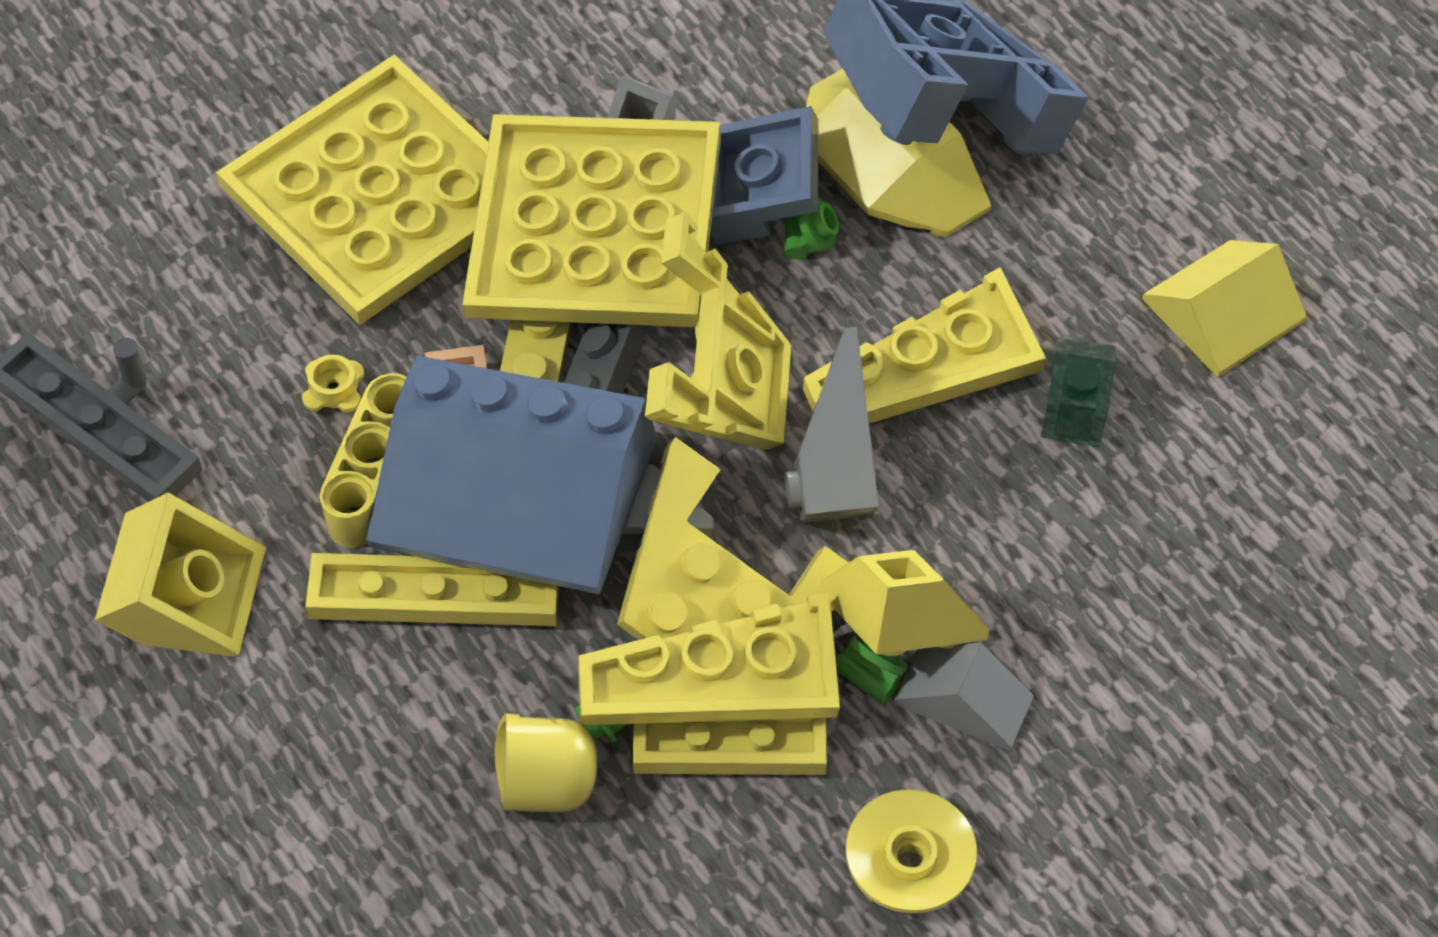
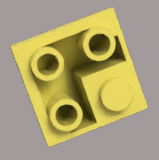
M914 550L858 556L820 581L819 593L829 591L830 605L876 655L897 656L909 650L931 647L953 648L961 643L983 641L988 638L989 628L947 582Z

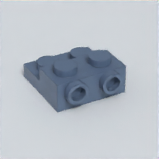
M812 106L720 125L721 143L710 236L716 245L769 236L771 220L818 212V118Z

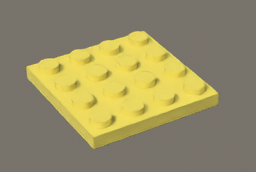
M393 55L218 170L216 175L219 186L361 325L472 247L488 141L400 59Z
M493 114L462 303L465 318L696 327L699 322L701 294L661 264L665 221L682 212L688 214L698 226L696 232L691 234L705 252H708L721 143L720 122Z

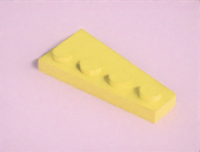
M1001 267L985 275L983 283L968 292L963 293L960 289L942 299L939 308L920 319L915 320L913 317H910L894 326L892 334L873 345L866 342L859 346L869 424L1044 371L1046 357ZM831 362L804 377L803 391L812 412L814 411Z
M829 591L810 595L807 597L806 602L779 608V605L775 604L752 611V615L726 623L718 624L717 620L694 625L691 628V632L662 639L659 635L579 655L580 725L837 717L840 701Z

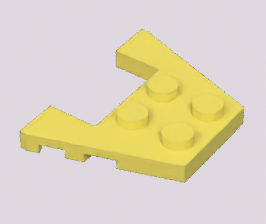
M685 212L668 218L665 221L661 264L701 294L699 322L695 327L697 340L695 365L691 378L670 362L650 369L645 417L654 422L761 450L771 449L784 444L791 357L790 342L749 291L739 295L727 279L728 264L718 251L713 249L705 252L691 234L696 232L698 228L692 218Z
M675 437L668 443L663 452L661 473L657 488L652 493L647 512L649 514L641 547L636 552L617 625L638 640L656 635L664 639L691 632V628L694 625L717 620L718 624L749 617L752 615L753 610L778 604L779 608L799 604L806 602L808 596L818 594L820 581L849 562L827 546H824L816 552L789 595L688 523L687 519L721 469Z

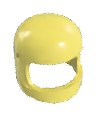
M505 713L498 725L495 740V767L502 810L568 812L581 807L587 802L592 794L597 775V751L589 730L580 725V723L570 719L519 717V714Z

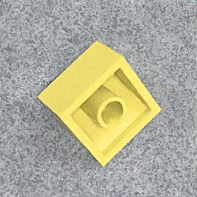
M166 493L125 513L95 621L141 645L235 657L240 653L266 547L176 496Z

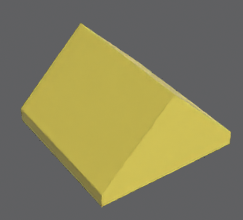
M1229 240L1150 289L1142 296V300L1217 377L1304 323L1307 318L1279 244Z

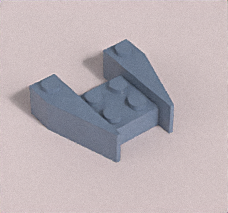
M838 0L823 30L863 106L881 124V132L899 144L910 145L912 141L938 143L960 100L970 101L1004 135V143L1012 150L1024 155H1032L1033 152L1058 154L1089 99L1057 66L964 0Z

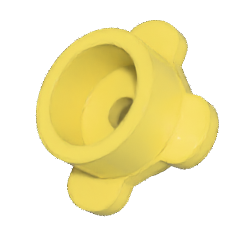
M325 355L307 365L305 372L309 386L308 390L302 394V402L308 410L319 411L323 407L339 408L342 412L348 413L357 409L361 401L360 394L357 392L358 382L364 377V369L359 362L348 360L340 355ZM335 382L339 384L335 389L328 388L330 383Z

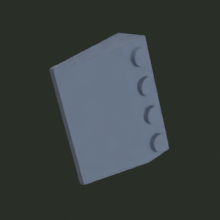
M416 355L394 407L366 539L368 546L600 595L657 440L653 422L645 417L646 398Z

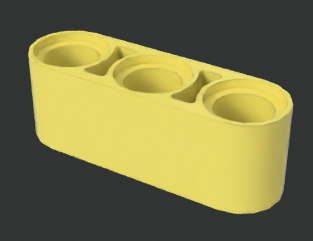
M389 373L381 375L368 385L321 487L320 501L329 536L335 543L343 547L358 548L368 544L366 539L393 414L387 413L394 411L396 401L407 378L402 374ZM374 458H379V459H381V460H379V461H377V462H373V463H364V462H366L367 460L374 459ZM348 508H360L356 512L341 513Z

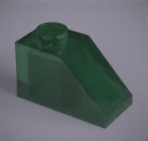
M1057 337L1041 438L1100 448L1109 409L1116 363V346Z

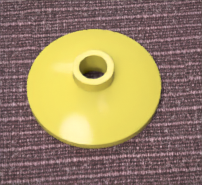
M912 789L897 790L885 793L871 800L855 816L846 839V861L854 882L871 900L897 912L924 913L946 906L965 890L975 870L977 845L975 835L968 820L949 801L926 791ZM904 852H913L921 858L922 863L918 867H906L899 863L898 856Z

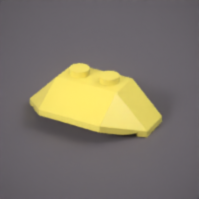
M844 69L810 87L806 107L812 106L818 118V162L868 215L906 227L931 230V234L935 236L948 237L991 211V203L962 135L950 122L938 143L912 141L910 145H903L892 141L881 132V124L865 109Z

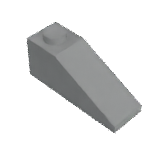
M857 327L845 328L795 459L794 471L785 472L788 507L799 508L801 523L873 516L879 508Z

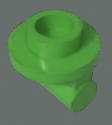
M818 197V212L785 218L784 256L787 259L803 260L811 252H824L834 246L836 234L839 231V221L835 210L829 203L823 202Z
M857 633L854 634L848 647L836 659V669L840 675L883 705L895 693L898 687L897 683L908 669V664L900 657L901 655H876Z

